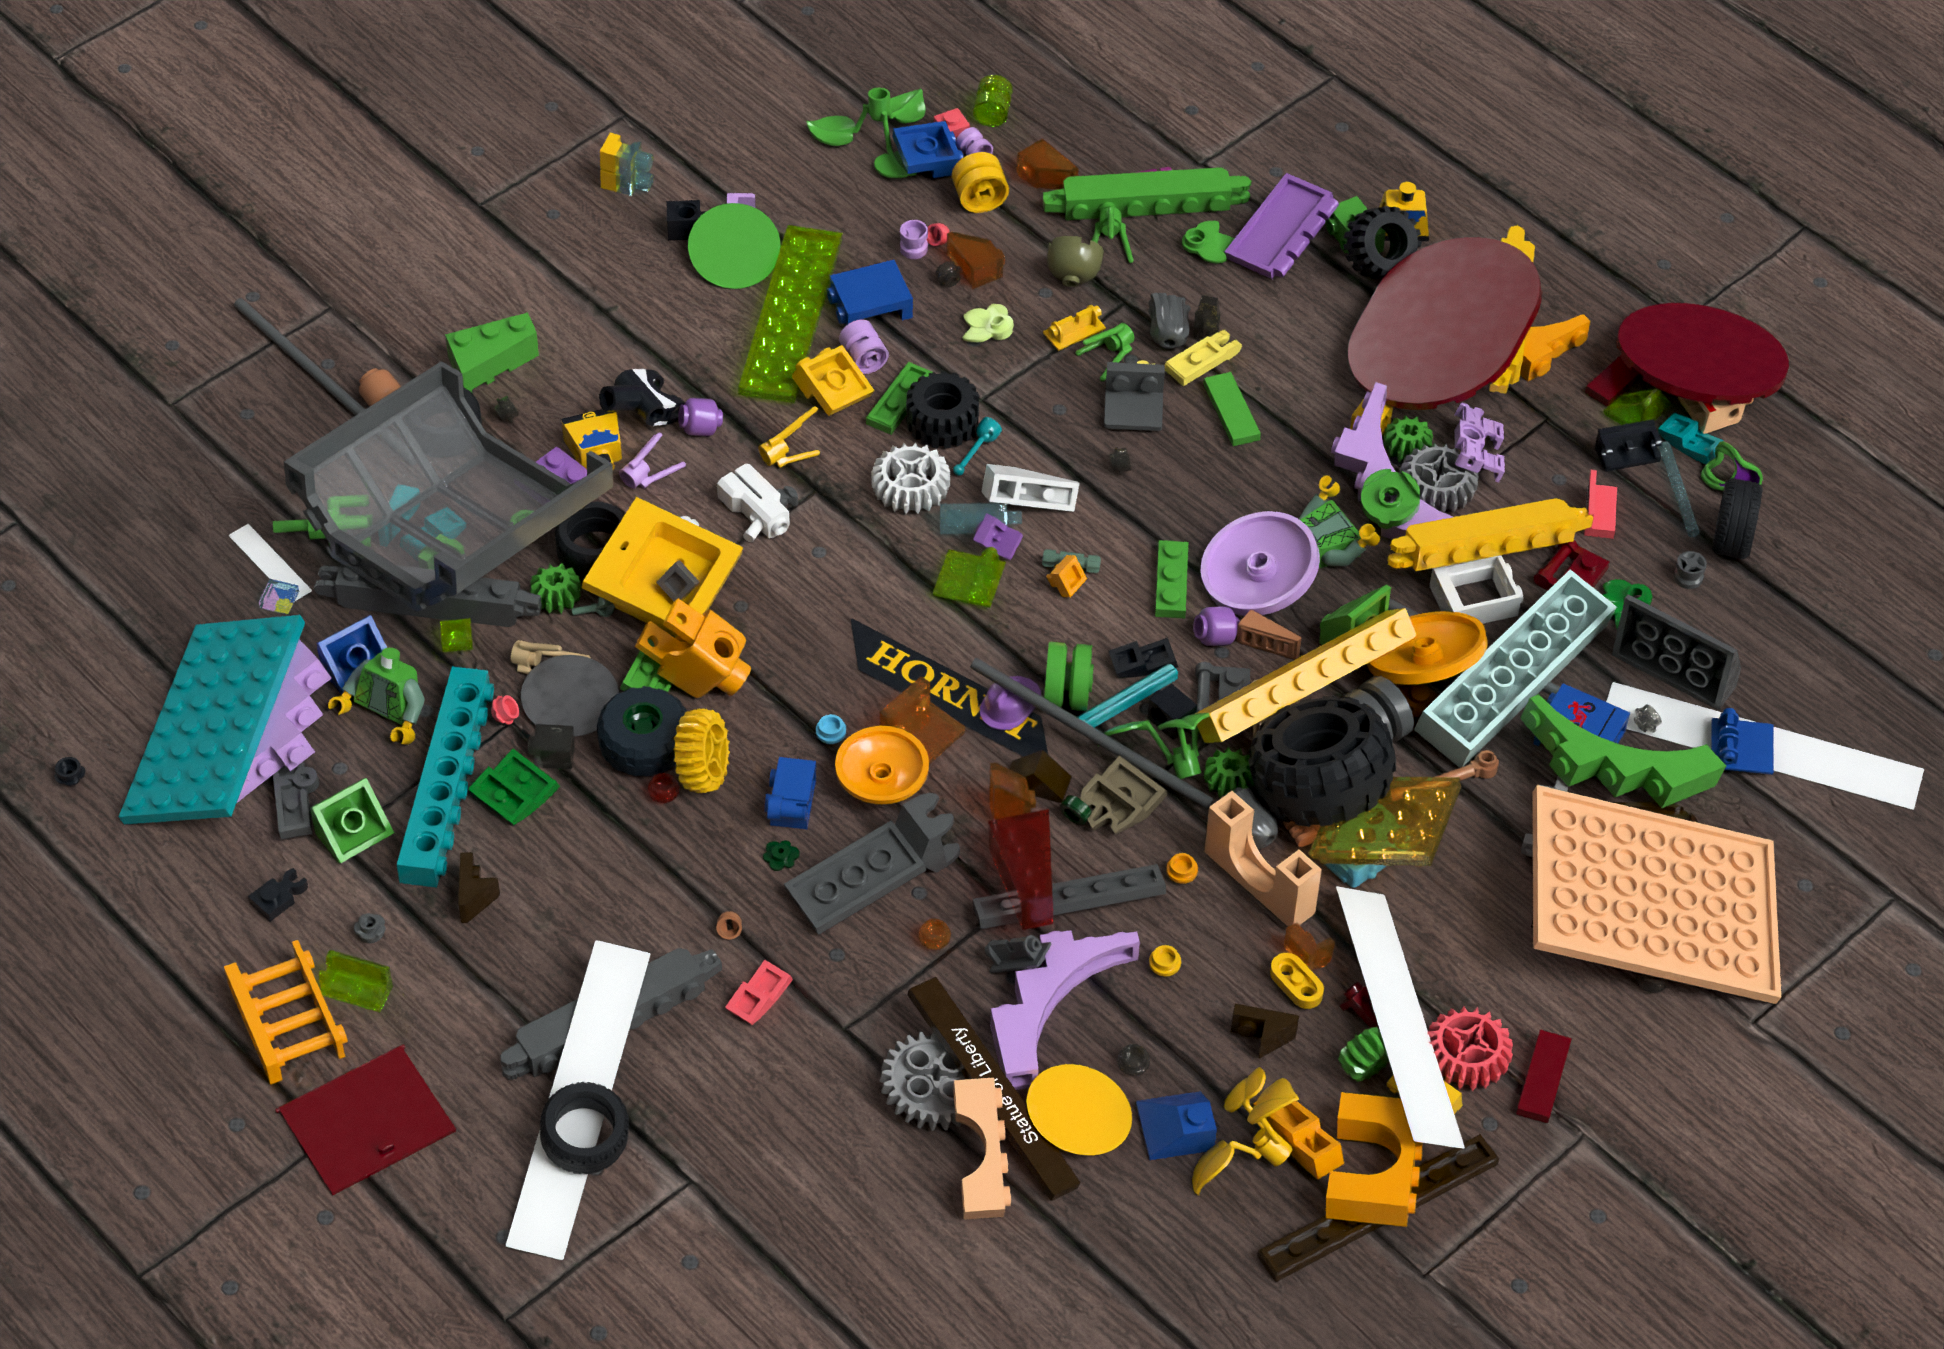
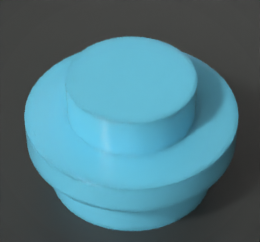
M825 715L816 725V736L826 744L838 743L846 736V725L837 715Z

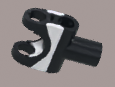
M649 369L625 370L618 375L614 386L603 387L599 394L600 406L605 412L636 411L645 423L651 426L677 422L679 408L685 402L680 397L662 392L660 389L664 384V378L656 370Z

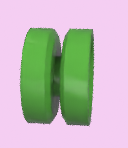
M1049 642L1044 698L1061 708L1064 701V691H1070L1069 706L1071 710L1087 711L1089 692H1092L1094 664H1091L1092 645L1076 644L1073 648L1072 662H1067L1068 647L1066 644Z

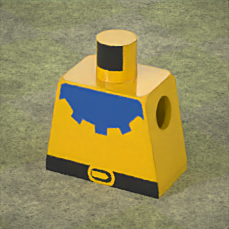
M1411 182L1401 183L1399 190L1385 191L1379 207H1398L1400 211L1409 213L1408 219L1414 218L1417 223L1414 227L1419 229L1421 235L1417 236L1418 241H1429L1425 192L1423 190H1416L1415 184ZM1386 233L1385 241H1390Z
M603 409L561 419L564 442L579 464L587 469L586 453L592 451L612 463L614 470L615 465L613 462L622 459L616 411L605 412Z

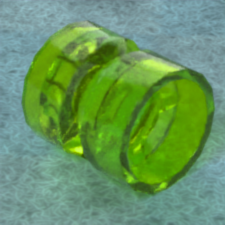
M999 75L985 76L980 80L973 108V115L980 124L996 127L1005 123L1008 118L1013 93V86L1010 81Z

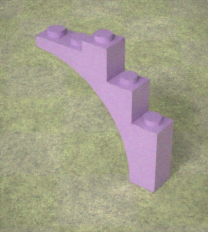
M1377 382L1372 392L1367 391L1364 397L1362 408L1365 410L1362 417H1356L1352 430L1344 428L1341 437L1336 436L1331 449V453L1335 454V466L1358 473L1354 488L1358 489V501H1361V491L1364 482L1371 474L1382 469H1391V472H1396L1383 446L1380 428L1381 417L1386 403L1387 386ZM1386 493L1384 501L1393 503L1398 496L1396 494L1391 496L1389 493ZM1420 499L1419 510L1410 521L1389 529L1381 528V536L1393 540L1405 536L1409 525L1452 518L1453 516L1438 511Z
M300 639L237 802L283 766H286L291 771L315 752L301 732L323 716V713L310 695L329 681L331 677L318 658Z
M1071 930L1063 932L1052 931L1040 935L1039 940L1041 943L1051 942L1052 945L1041 964L1042 968L1015 971V993L1018 1004H1004L997 1008H991L990 1027L999 1066L1015 1090L1029 1088L1033 1080L1038 1076L1037 1043L1044 1024L1055 1006L1075 986L1090 976L1115 965L1138 960L1140 941L1137 932H1118L1110 936L1085 937L1076 941L1073 939Z

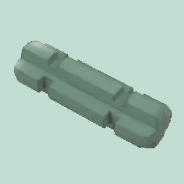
M1045 549L1043 552L1042 565L1044 567L1054 568L1066 555H1076L1082 569H1087L1086 572L1098 573L1100 570L1101 558L1097 555L1089 554L1088 557H1084L1082 553L1060 551L1059 554L1056 553V550Z

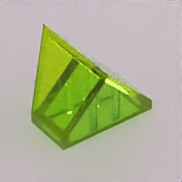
M1656 388L1620 395L1604 410V413L1620 425L1652 419L1655 422L1672 403L1660 389Z

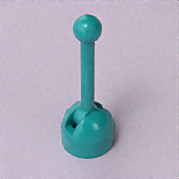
M984 417L980 421L976 429L979 439L962 462L954 466L953 473L955 475L961 476L964 474V467L983 442L990 443L998 438L1002 428L997 421L990 417Z

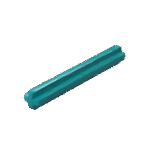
M1167 664L1077 716V718L1095 728L1177 680L1178 671L1172 664Z

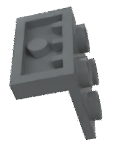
M1107 362L1105 428L1162 430L1165 365Z

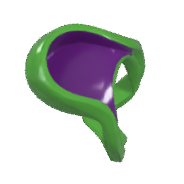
M1724 441L1718 443L1715 448V459L1709 461L1701 472L1702 480L1709 487L1723 491L1726 481L1716 478L1711 470L1722 462L1724 454L1732 458L1735 464V470L1731 478L1751 481L1752 483L1756 482L1760 485L1763 481L1761 470L1753 463L1743 460L1738 451Z

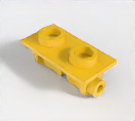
M1089 305L1086 309L1077 312L1075 317L1069 316L1058 322H1052L1051 326L1043 331V334L1060 351L1105 330L1106 327L1098 319L1102 315L1099 306Z

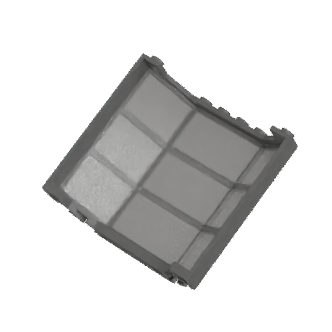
M442 361L284 461L286 486L292 495L297 492L307 507L303 511L315 531L321 529L330 543L326 548L332 558L416 612L423 610L429 605L432 606L443 601L449 596L458 594L613 488V464L592 451L586 453L587 476L570 484L564 478L557 476L544 466L526 457L523 453L514 450L503 441L488 434L464 398L462 373Z

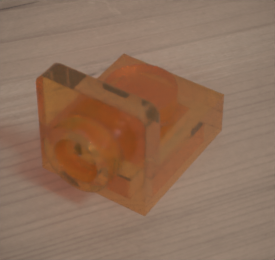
M1298 923L1286 928L1285 949L1289 953L1298 956L1310 970L1323 968L1331 961L1335 945L1331 937L1316 944L1313 936L1309 932L1304 931Z

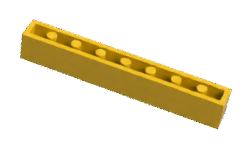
M1406 608L1387 610L1195 713H1209L1210 717L1203 719L1197 724L1204 743L1223 742L1273 715L1285 706L1297 702L1416 637L1417 634Z

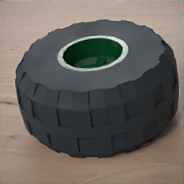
M634 687L616 694L603 706L597 722L598 743L602 756L613 768L628 775L647 777L670 770V768L676 765V762L673 761L675 758L673 748H675L674 736L677 734L676 727L679 725L680 718L687 712L686 708H684L676 696L674 697L667 691L659 688Z

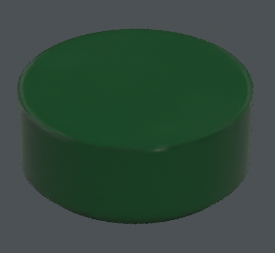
M1068 795L1060 804L1062 814L1077 825H1084L1092 813L1085 802L1072 795Z

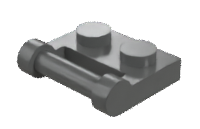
M1209 662L1198 663L1195 667V676L1198 678L1197 712L1210 706V681H1219V701L1250 684V668L1213 666Z

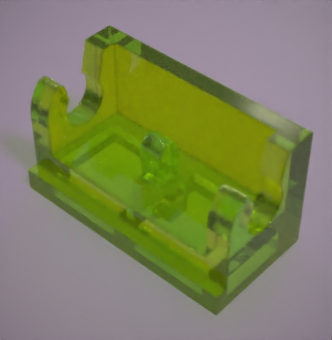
M329 950L326 955L327 970H320L319 972L322 995L380 1013L393 988L390 967Z

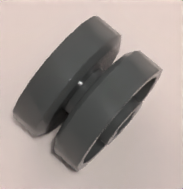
M1373 676L1362 683L1358 689H1353L1341 697L1343 699L1345 697L1359 700L1360 704L1365 703L1372 707L1382 717L1383 723L1387 724L1392 742L1399 741L1413 730V714L1406 698L1399 688L1382 676Z

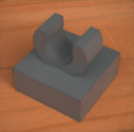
M679 560L656 583L673 601L678 598L683 601L700 582Z

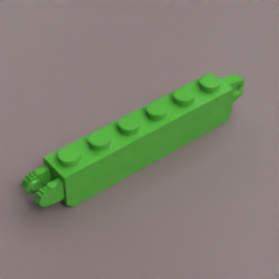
M1222 167L1067 177L1063 181V189L1043 192V208L1045 212L1064 213L1065 220L1097 219L1100 212L1106 207L1117 208L1121 212L1122 217L1230 210V205L1249 202L1250 193L1247 190H1250L1252 181L1246 176H1229L1228 171Z

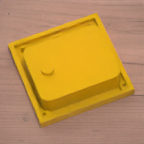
M636 497L583 580L582 589L612 602L615 608L646 623L651 621L667 633L677 635L663 625L674 601L656 582L675 562L680 560L700 582L683 602L700 614H703L712 605L742 555L744 547ZM676 617V620L682 624V620Z

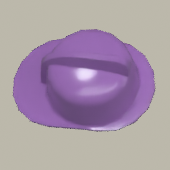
M1022 676L1010 677L1041 696V689L1031 679ZM993 683L980 705V716L984 723L991 728L1011 730L1022 724L1036 707L998 684Z

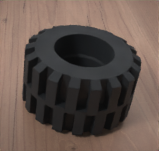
M1389 206L1367 209L1363 213H1358L1354 216L1355 221H1350L1347 226L1350 231L1344 234L1347 244H1343L1344 250L1349 252V255L1346 256L1348 262L1353 261L1354 263L1352 268L1355 271L1361 270L1360 275L1364 277L1370 276L1371 279L1384 278L1396 264L1416 252L1418 247H1421L1422 241H1418L1417 237L1421 233L1419 229L1414 227L1417 224L1414 218L1408 219L1409 213L1400 211L1398 207ZM1379 228L1386 231L1390 240L1389 252L1385 258L1378 253L1375 246V236Z
M941 371V374L932 372L929 373L928 377L921 376L918 378V382L911 384L906 399V423L909 432H912V436L916 440L921 439L922 444H931L932 448L944 446V449L951 448V445H962L963 440H970L971 435L976 433L979 422V394L976 392L975 385L969 384V379L966 377L960 378L957 373L951 375L947 374V371Z

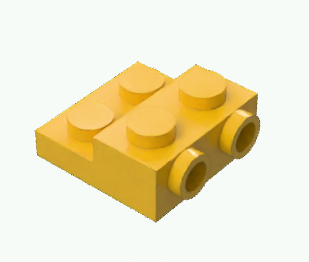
M843 345L832 350L828 347L811 360L809 357L802 359L795 365L796 370L791 376L806 398L809 399L814 396L828 416L870 397L875 391Z

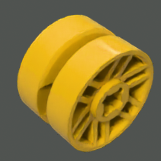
M977 152L967 155L959 160L952 170V180L960 202L970 212L982 213L994 210L1008 197L1009 186L999 160L993 154Z

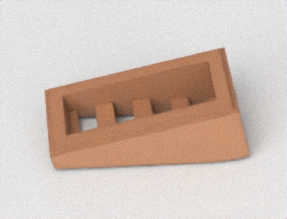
M1250 610L1239 622L1237 642L1294 660L1299 657L1301 637L1254 610Z

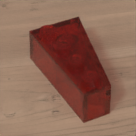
M1049 809L988 821L989 850L1022 930L1053 924Z

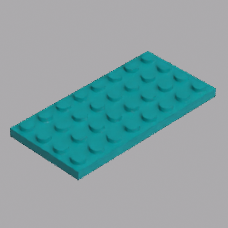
M300 615L195 625L118 816L124 825L232 817L304 628L305 621Z

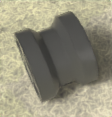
M1694 551L1680 554L1673 575L1676 584L1686 589L1699 587L1703 582L1704 572L1707 567L1704 556Z

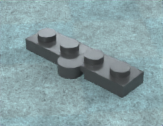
M304 760L291 771L286 766H283L273 774L278 829L281 840L313 834L308 794L318 788L320 781L316 770L311 767H305Z

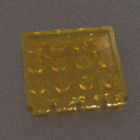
M1393 777L1390 790L1383 799L1378 800V804L1368 812L1364 811L1358 814L1357 818L1347 822L1344 820L1333 823L1330 826H1320L1309 851V856L1313 859H1319L1321 864L1431 866L1461 790L1460 778Z

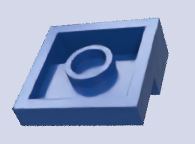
M946 121L893 128L892 137L907 174L930 171L933 178L950 176L956 163L964 158L962 151L956 147L955 134L953 131L950 132Z

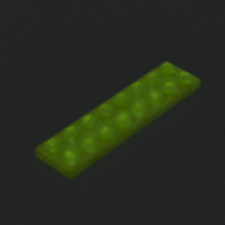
M787 225L739 382L738 395L795 403L799 387L791 376L796 370L795 365L802 359L809 357L827 295V288L830 285V275L833 274L842 244V233Z

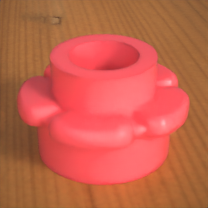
M498 696L492 701L491 714L497 722L510 725L519 716V707L511 696Z

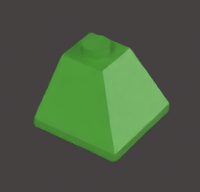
M1384 585L1341 606L1332 614H1327L1320 623L1319 643L1323 645L1387 611L1391 587Z

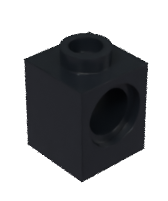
M700 200L666 201L668 241L688 240L693 225L706 212L700 210Z
M1171 683L1162 691L1157 690L1150 697L1147 718L1158 727L1167 721L1182 719L1185 716L1195 714L1197 712V704ZM1177 727L1162 729L1172 740L1179 736Z

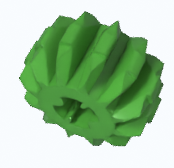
M1405 415L1402 420L1394 417L1393 422L1387 424L1383 440L1384 448L1388 450L1389 457H1397L1400 463L1405 459L1406 455H1411L1413 448L1421 450L1424 445L1429 448L1432 447L1433 434L1432 430L1428 429L1427 422H1419L1418 416L1414 419H1409Z
M549 563L548 569L538 568L537 575L532 576L530 593L541 596V609L546 608L549 614L553 610H558L562 614L565 607L572 609L574 602L579 601L581 581L573 568L565 569L563 563L558 567H553Z
M1227 747L1225 753L1216 750L1213 757H1208L1205 764L1204 779L1208 783L1209 792L1218 791L1220 799L1226 793L1234 792L1238 787L1242 789L1251 788L1252 790L1254 783L1248 761L1250 756H1243L1241 748L1236 752H1231L1230 748Z
M1377 1027L1365 1029L1361 1034L1355 1035V1038L1348 1041L1347 1045L1341 1049L1338 1058L1342 1065L1341 1067L1347 1075L1349 1074L1357 1082L1370 1079L1372 1075L1378 1074L1382 1068L1386 1067V1064L1389 1062L1380 1029Z

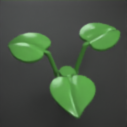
M873 88L868 92V104H863V111L856 126L854 121L846 116H829L815 121H807V128L814 138L824 144L831 146L845 145L853 141V133L859 132L867 113H869L873 120L883 121L888 154L880 155L875 159L874 167L876 171L882 176L889 178L914 176L917 173L907 174L899 152H893L887 117L889 119L895 118V120L901 123H911L922 119L926 111L923 91L920 88L890 98V92L887 89Z
M1209 713L1191 714L1182 719L1170 720L1158 726V730L1177 727L1181 746L1173 748L1174 755L1170 753L1149 720L1122 724L1107 730L1104 734L1111 736L1112 734L1129 730L1149 731L1165 754L1168 764L1173 763L1177 777L1183 779L1202 773L1197 758L1199 756V729L1197 724L1203 719L1210 717ZM1183 728L1192 730V748L1191 744L1186 743Z

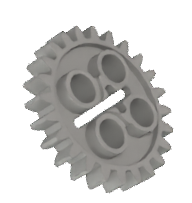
M919 1032L917 1041L910 1035L906 1037L905 1044L897 1041L894 1050L889 1049L887 1057L884 1059L879 1082L883 1083L881 1093L889 1094L886 1104H897L894 1112L896 1115L902 1112L907 1113L905 1119L907 1123L913 1118L918 1119V1128H921L924 1122H928L931 1131L935 1130L937 1123H941L943 1129L948 1130L951 1121L954 1125L960 1127L961 1123L955 1120L954 1098L947 1095L954 1097V1080H966V1078L936 1035L932 1033L931 1038L926 1039L923 1032Z

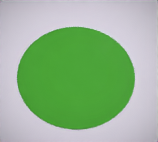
M727 203L711 208L698 218L689 234L688 252L694 268L707 281L723 288L740 289L759 283L772 272L780 256V237L774 223L762 211L746 204Z

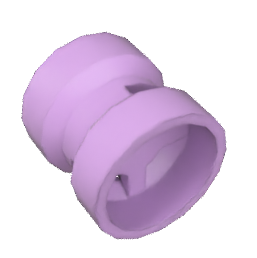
M967 128L957 137L956 146L966 156L977 152L993 153V146L988 140L983 139L982 134L977 128Z
M919 220L906 221L900 227V252L909 259L922 258L928 251V227Z

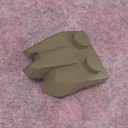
M1118 756L1102 775L1096 773L1082 789L1080 799L1088 807L1094 808L1087 819L1093 831L1112 822L1111 829L1116 835L1148 818L1165 799L1167 792L1124 758Z

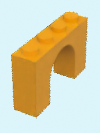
M1341 1092L1337 1118V1139L1380 1144L1391 1150L1398 1160L1391 1168L1378 1174L1366 1175L1330 1171L1326 1195V1218L1407 1227L1408 1214H1415L1417 1194L1411 1193L1412 1187L1419 1186L1420 1167H1415V1160L1422 1161L1423 1143L1413 1140L1401 1098Z

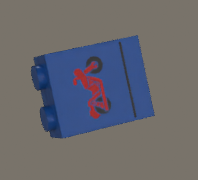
M1564 683L1558 692H1552L1547 700L1557 712L1596 736L1619 744L1626 732L1630 712ZM1535 736L1533 744L1539 746L1541 742Z

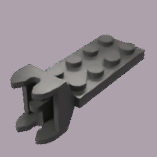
M926 793L911 799L902 805L895 824L892 820L784 883L786 892L818 935L925 872L926 868L937 873L957 859L960 854L959 844L953 843L943 846L941 840L942 836L954 824L953 814H940L935 818L927 817V813L935 809L939 801L937 794Z

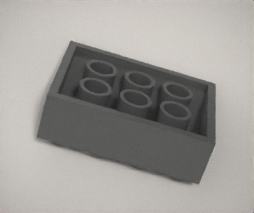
M1629 594L1625 597L1612 656L1720 710L1737 686L1741 671L1737 649Z

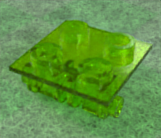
M987 547L982 551L981 556L948 549L932 595L991 608L1006 562L999 560L998 551L993 547Z

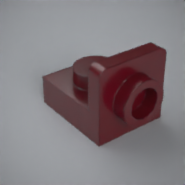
M1357 981L1345 991L1344 995L1347 998L1339 1006L1343 1011L1352 1007L1370 1028H1379L1366 983L1361 985Z

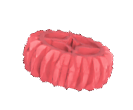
M1463 1006L1460 1013L1451 1008L1447 1016L1440 1013L1437 1021L1432 1022L1429 1026L1428 1035L1431 1040L1429 1043L1433 1046V1053L1436 1055L1441 1074L1445 1076L1446 1083L1456 1082L1459 1090L1464 1085H1469L1473 1091L1477 1084L1486 1089L1490 1081L1497 1083L1500 1076L1505 1075L1513 1056L1512 1039H1509L1508 1028H1501V1019L1492 1021L1490 1012L1485 1015L1479 1014L1478 1007L1473 1012H1468L1465 1006Z

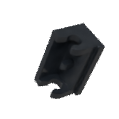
M1652 419L1598 429L1594 449L1604 471L1607 472L1660 462L1661 455L1657 447L1662 446V441Z

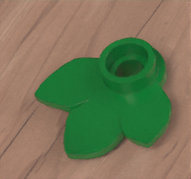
M1621 579L1610 580L1603 584L1605 591L1603 596L1617 607L1613 613L1615 615L1617 631L1624 600L1628 594L1633 597L1641 595L1636 599L1648 605L1652 602V592L1646 585H1631L1629 582Z

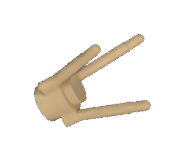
M517 640L511 651V662L518 665L517 672L527 675L532 670V666H537L540 663L542 655L553 657L561 655L591 657L589 655L561 651L562 647L560 645L529 643L522 640Z

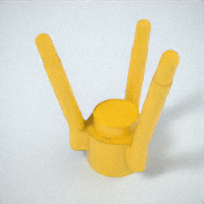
M816 406L805 412L778 435L758 446L760 456L768 466L776 463L781 468L788 463L808 459L820 454L819 450L786 457L789 448L784 439L800 428L803 422L817 412L818 408Z

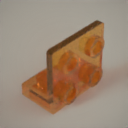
M921 676L880 711V726L900 728L914 735L925 747L930 764L965 733L966 728L930 702V682Z

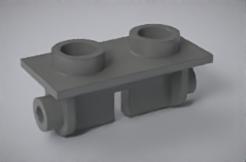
M1033 935L1012 938L1010 942L1007 939L992 940L985 946V954L994 962L989 972H1010L1013 970L1037 968L1043 963L1045 955L1052 944L1051 942L1041 943Z

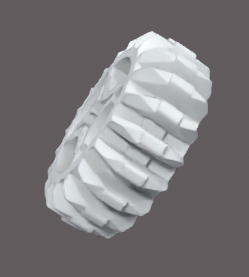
M916 442L913 447H907L903 443L899 449L892 445L890 452L883 451L881 458H876L873 470L871 471L872 488L877 496V500H882L884 507L892 505L894 512L903 509L905 514L909 510H915L919 514L922 508L930 511L932 505L939 506L941 499L946 498L947 490L950 487V469L946 465L945 458L939 457L937 450L929 452L927 445L919 448ZM928 475L932 478L931 481L926 478ZM893 476L895 480L891 481L889 478Z

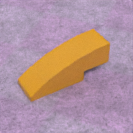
M1295 1101L1266 1117L1273 1130L1292 1146L1291 1155L1316 1179L1322 1178L1330 1173V1171L1344 1164L1341 1144L1321 1129L1319 1118L1299 1102Z

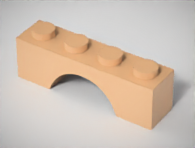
M994 1078L954 1080L955 1120L972 1128L981 1138L985 1149V1158L979 1168L962 1179L963 1219L1004 1217L1005 1206H1011L1010 1186H1003L1002 1173H1008L1007 1153H1001L1000 1141L1005 1140L1004 1120H998L997 1108H1002L1001 1088H995Z

